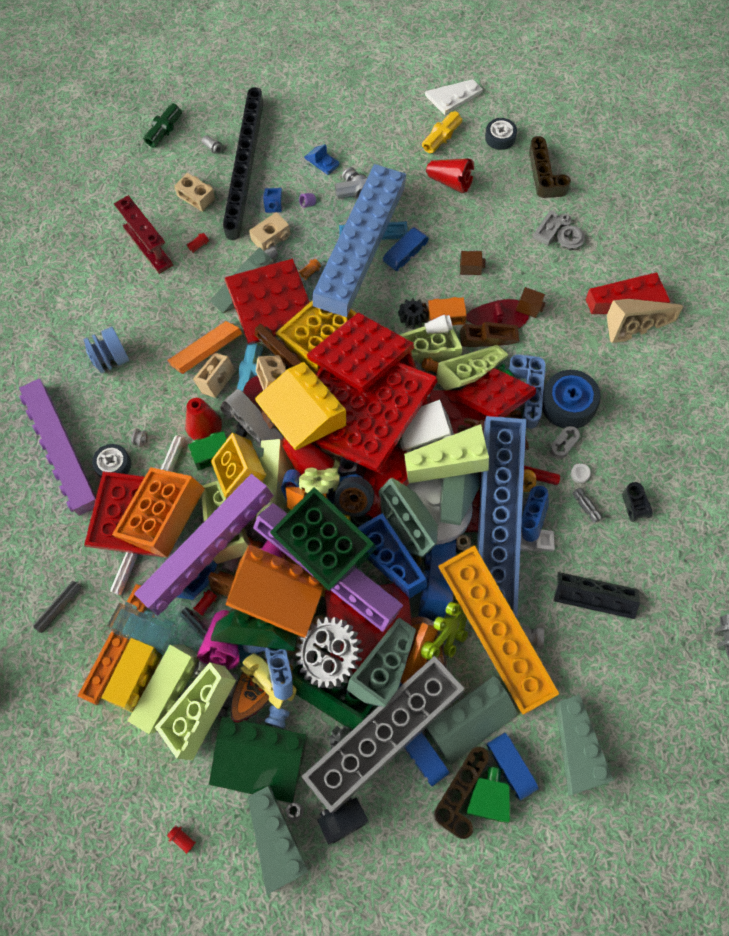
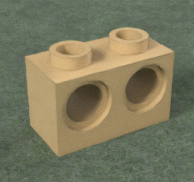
M186 173L174 185L178 197L202 212L215 200L214 189L209 184L203 183L198 177L192 176L189 173Z
M280 355L258 356L256 373L264 391L286 371V365L282 362Z

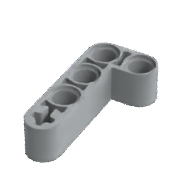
M237 389L222 402L220 406L222 413L228 419L234 417L260 446L261 441L284 439L276 428L270 429L261 411L241 390Z

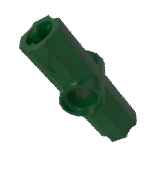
M172 103L161 116H155L152 121V127L143 137L144 142L152 148L156 147L165 135L169 136V132L173 131L174 123L182 115V110Z

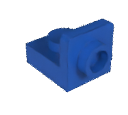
M265 188L263 196L265 212H282V188Z

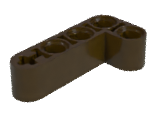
M541 136L533 137L529 156L537 195L541 198L563 197L567 195L571 183L570 177L564 174H552L545 138Z
M475 747L469 752L433 813L434 821L458 839H467L473 833L472 822L458 811L488 763L489 754L482 747ZM481 753L483 762L479 761L474 769L471 767L475 760L473 754ZM463 771H469L472 774V781L470 783H466L461 779ZM451 790L460 792L461 799L459 802H453L450 799L449 793ZM440 809H445L449 812V820L447 822H442L438 819L437 813ZM459 822L467 824L468 832L466 835H460L457 832L456 827Z

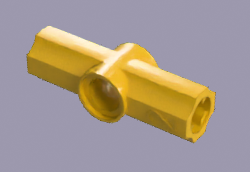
M451 112L441 123L437 122L434 125L431 134L422 142V147L426 152L434 153L443 142L447 143V140H450L453 131L462 123V118L458 112Z

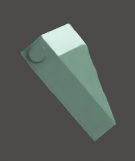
M259 247L234 274L271 265L275 262ZM225 283L210 300L222 313L235 307Z
M480 472L441 478L440 522L461 525L468 508L480 488Z
M398 618L350 678L347 690L364 703L385 707L399 688L416 629L401 618Z

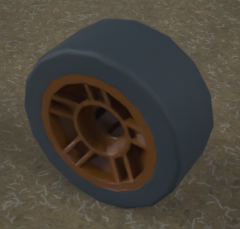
M352 476L345 478L339 483L334 496L335 505L344 515L350 517L363 516L371 509L374 500V490L366 479Z

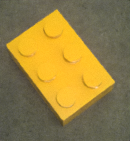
M233 432L211 460L222 492L226 498L251 474L261 482L266 477L251 440Z
M131 638L101 698L132 713L161 662L163 655L154 647Z

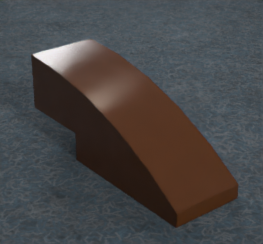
M484 322L482 325L464 324L459 331L462 347L502 346L515 344L520 341L517 325Z

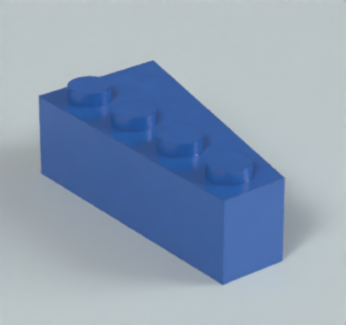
M383 513L358 527L377 548L367 560L405 595L411 598L427 588L426 577Z
M456 539L448 543L436 544L424 556L425 568L423 574L427 579V588L421 591L418 616L427 617L433 621L437 617L444 618L447 605L453 601V592L438 565L455 556Z

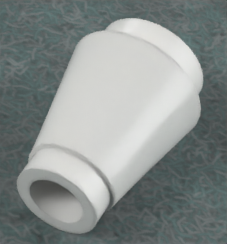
M442 315L425 323L427 334L448 333L449 330H453L450 315Z

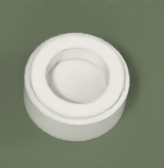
M576 464L571 470V477L577 483H585L591 476V470L585 464Z

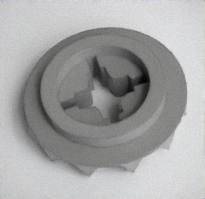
M567 225L558 231L557 243H560L562 247H567L568 250L571 248L576 250L584 243L585 234L579 227ZM570 234H572V241L568 238Z

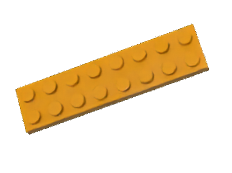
M475 545L438 565L522 715L559 695L558 690Z

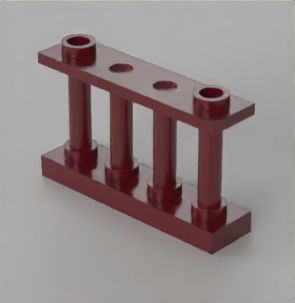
M128 195L115 202L114 206L127 222L122 225L124 230L157 273L160 274L174 266L160 247L166 244L164 239Z

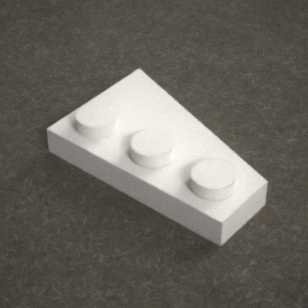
M472 79L425 91V96L445 115L480 95L483 89Z

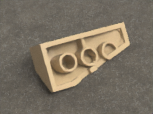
M634 299L613 300L607 314L611 343L624 342L632 339V335L638 332L641 335L647 333V330L653 326L660 328L675 322L683 306L681 304Z

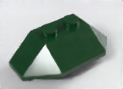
M233 609L218 620L211 635V641L290 651L295 650L298 635L237 609Z

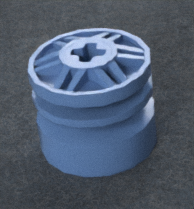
M112 326L101 331L103 340H99L95 334L92 335L95 341L94 344H91L88 337L83 339L85 350L93 366L101 374L105 372L102 366L104 363L111 370V360H114L118 366L129 362V358Z

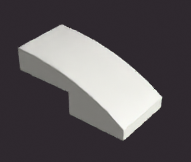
M541 530L539 538L533 542L525 541L521 534L520 551L555 550L554 531Z

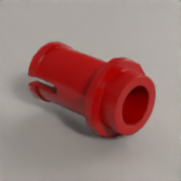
M198 233V236L186 245L194 253L203 245H208L209 239L204 233Z
M209 589L203 592L204 595L193 607L202 616H204V613L213 602L216 603L215 599L218 597Z
M175 825L167 835L170 838L169 842L173 841L186 854L196 844L195 841L182 831L181 826Z

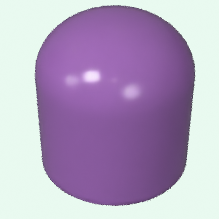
M313 193L301 194L299 203L303 208L316 204V197Z

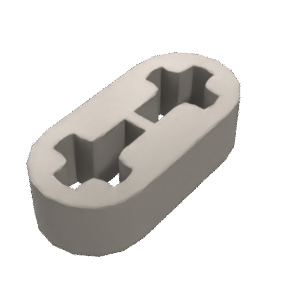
M566 427L554 441L551 447V454L556 458H564L577 443L580 437L579 430L575 427ZM573 433L574 436L567 441L568 434ZM562 444H564L565 446L563 450L557 452V447L559 448Z

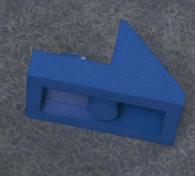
M326 144L315 147L304 156L307 161L327 175L339 166V162L327 154Z

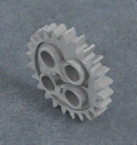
M325 617V620L317 619V624H310L311 630H308L307 636L305 638L299 637L303 641L302 644H297L301 652L296 653V656L301 657L297 664L303 665L300 673H306L305 679L311 680L313 685L318 684V687L325 688L326 686V688H333V685L340 687L341 681L348 683L347 675L353 676L352 669L359 668L355 663L362 660V658L357 656V653L363 651V649L357 648V645L362 641L355 639L358 632L352 631L353 626L347 625V621L339 620L335 617L333 619ZM327 634V640L324 642L323 637ZM315 643L322 648L328 649L329 652L342 657L344 661L342 662L338 658L330 656L329 653L314 646ZM342 643H344V649L341 652L340 646ZM317 653V654H318V658H317V660H316V662H315V661H314V656H315V654ZM334 662L335 668L331 672V665Z

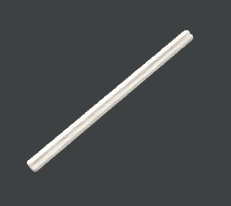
M174 437L161 470L173 471L185 442L183 437ZM126 552L111 588L113 594L121 595L123 593L138 554Z

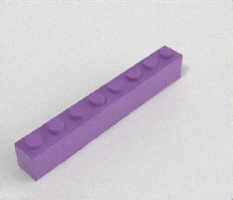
M39 378L19 387L22 394L19 396L24 406L27 405L28 410H26L29 419L35 423L32 427L35 433L41 436L39 443L43 450L48 452L45 456L49 464L55 468L52 470L57 481H61L62 485L59 487L64 496L67 495L69 499L66 502L71 512L75 511L78 516L92 510L96 500L95 493L45 385Z
M251 474L134 594L157 616L166 610L168 605L183 592L185 587L270 502L274 495L269 488Z
M272 503L257 516L253 529L310 573L269 533L287 515L283 509ZM358 569L354 570L331 590L382 632L397 617L403 607L396 598L388 594Z

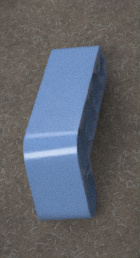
M514 355L510 360L508 369L514 377L526 378L525 383L536 388V394L523 403L522 419H526V428L533 429L538 425L542 413L546 364L540 357Z
M242 645L247 653L265 651L274 696L280 700L289 699L293 694V684L286 650Z

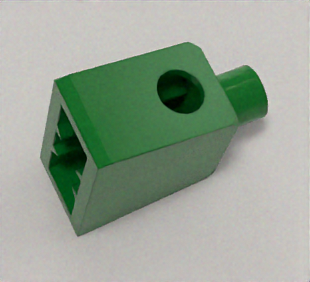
M488 767L487 779H477L466 814L503 823L510 822L509 784L500 782L501 769Z

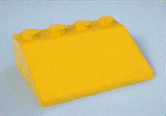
M312 300L276 332V336L285 343L291 353L297 354L301 363L305 362L316 375L321 367L308 360L307 353L357 313L350 309L348 316L344 317L314 307Z
M305 362L287 369L255 398L259 406L295 451L346 426V409Z

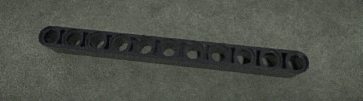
M258 87L250 88L246 97L223 220V229L228 240H236L241 234L264 105L262 91Z

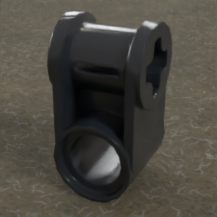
M638 482L630 483L622 493L630 521L635 522L643 517L651 518L653 516L652 507L648 502L644 487ZM629 490L634 491L637 496H632Z

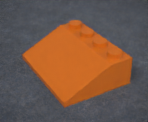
M150 467L112 535L153 554L168 558L205 488L192 476Z
M249 544L240 560L226 605L305 638L318 605L323 585L301 566Z

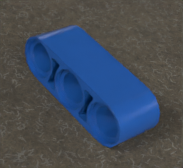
M413 227L385 253L383 262L395 271H399L400 267L402 268L411 260V256L414 257L422 249L421 247L428 243L429 237Z
M535 486L531 489L522 515L521 534L522 538L528 542L536 541L539 538L549 507L548 490L544 486Z
M422 732L405 747L410 757L415 760V764L423 776L428 779L431 787L450 774Z
M505 732L486 743L488 750L493 752L492 756L498 767L504 771L505 774L503 775L512 791H516L515 796L519 801L539 790L536 781Z

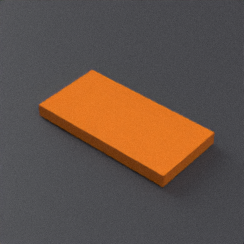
M225 321L167 361L173 368L184 374L240 336L242 332L237 326Z

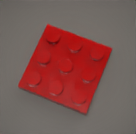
M493 368L477 381L468 384L455 393V396L459 402L486 416L506 417L536 394V388Z

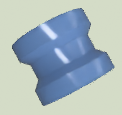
M271 705L269 708L270 714L265 719V723L285 729V720L289 717L290 712L282 708L277 709Z

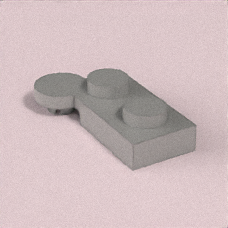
M550 210L535 231L533 238L549 245L561 226L564 227L571 224V217L568 214L558 216L556 212Z

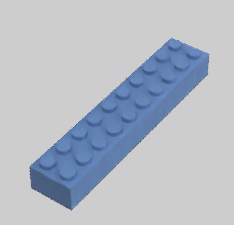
M376 164L373 165L313 291L314 307L344 317L348 316L405 189L406 173Z
M486 416L484 439L489 456V470L481 472L477 550L517 618L526 419Z

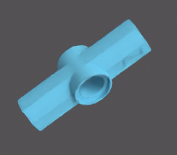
M257 343L247 344L244 360L241 361L239 366L237 389L242 392L245 384L251 378L257 376V359L263 353V347Z

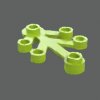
M450 602L446 607V613L455 617L436 618L434 628L443 632L434 643L430 641L424 643L421 649L422 657L431 660L434 656L437 658L440 653L439 647L446 639V645L444 646L445 655L453 657L456 652V646L453 645L454 638L460 642H464L467 639L468 632L465 630L468 618L459 603Z

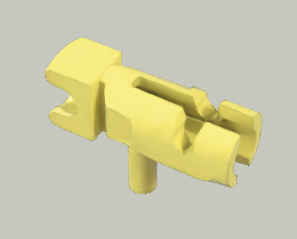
M256 653L251 654L243 661L245 666L241 667V670L247 676H254L252 681L270 696L268 700L277 709H281L284 700L277 699L274 696L267 662ZM289 664V665H290V670H291V672H292V671L294 670V669H293V666H292L291 664ZM294 686L293 694L289 699H287L288 701H292L295 697L296 688Z

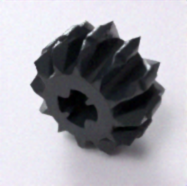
M414 298L411 301L406 299L404 304L401 303L398 316L400 317V322L405 323L406 328L412 325L414 329L416 324L421 327L422 323H426L429 311L426 303H421V299L415 301Z

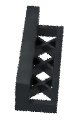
M561 572L557 574L554 602L635 619L640 605L638 589Z

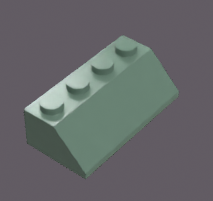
M493 676L438 716L425 730L451 765L518 715L506 690L497 678Z

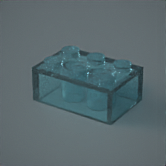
M128 602L125 605L121 603L117 605L107 625L112 633L128 640L133 638L150 645L162 655L166 653L169 645H174L179 635L175 623L166 619L162 622L156 618L155 614L148 611L141 613L135 605Z

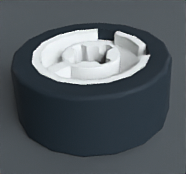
M496 118L490 121L485 133L487 144L497 150H505L513 146L517 136L515 123L506 118Z
M107 444L95 452L92 458V465L99 477H102L103 471L128 474L131 468V459L126 450L120 445Z

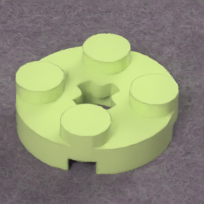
M307 468L305 473L299 477V488L301 490L302 487L305 488L307 493L313 487L321 494L328 493V489L333 487L335 491L340 483L337 470L333 468L326 470Z

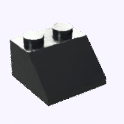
M351 797L334 814L330 813L328 809L320 813L321 818L317 819L328 845L334 844L369 823L357 797L354 799Z

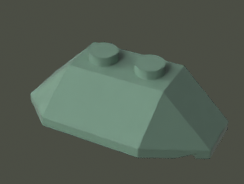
M390 478L379 490L381 514L383 513L407 551L423 557L437 544L438 524L416 492L394 478Z

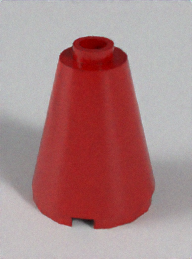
M472 159L432 160L427 164L426 173L429 178L460 193L467 192L472 184L473 176H471V170H474V161Z
M197 397L188 401L186 405L185 430L189 437L193 440L204 439L215 432L221 431L222 419L210 405Z
M285 437L282 440L284 442L282 445L295 470L301 475L305 473L307 468H316L317 470L333 468L334 459L312 443L295 451Z

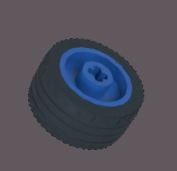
M569 369L554 374L545 385L543 391L542 411L545 417L551 423L563 429L566 427L578 429L585 426L595 416L601 398L599 386L591 376L582 371Z

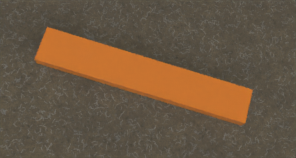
M135 585L78 697L98 705L130 639L133 637L147 609L146 605L134 594L141 585Z

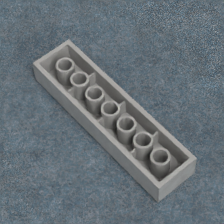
M434 656L397 690L385 707L379 706L311 767L302 778L330 813L334 814L464 693V687Z

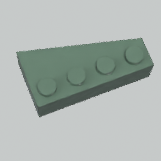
M580 694L559 701L556 704L568 796L614 781Z
M270 785L248 797L266 895L308 872V866Z

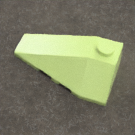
M494 345L439 362L436 375L438 383L447 391L475 382L505 360L508 354L498 345Z

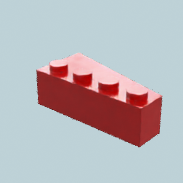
M657 272L590 288L585 299L591 314H608L613 300L634 299L662 303L671 302Z

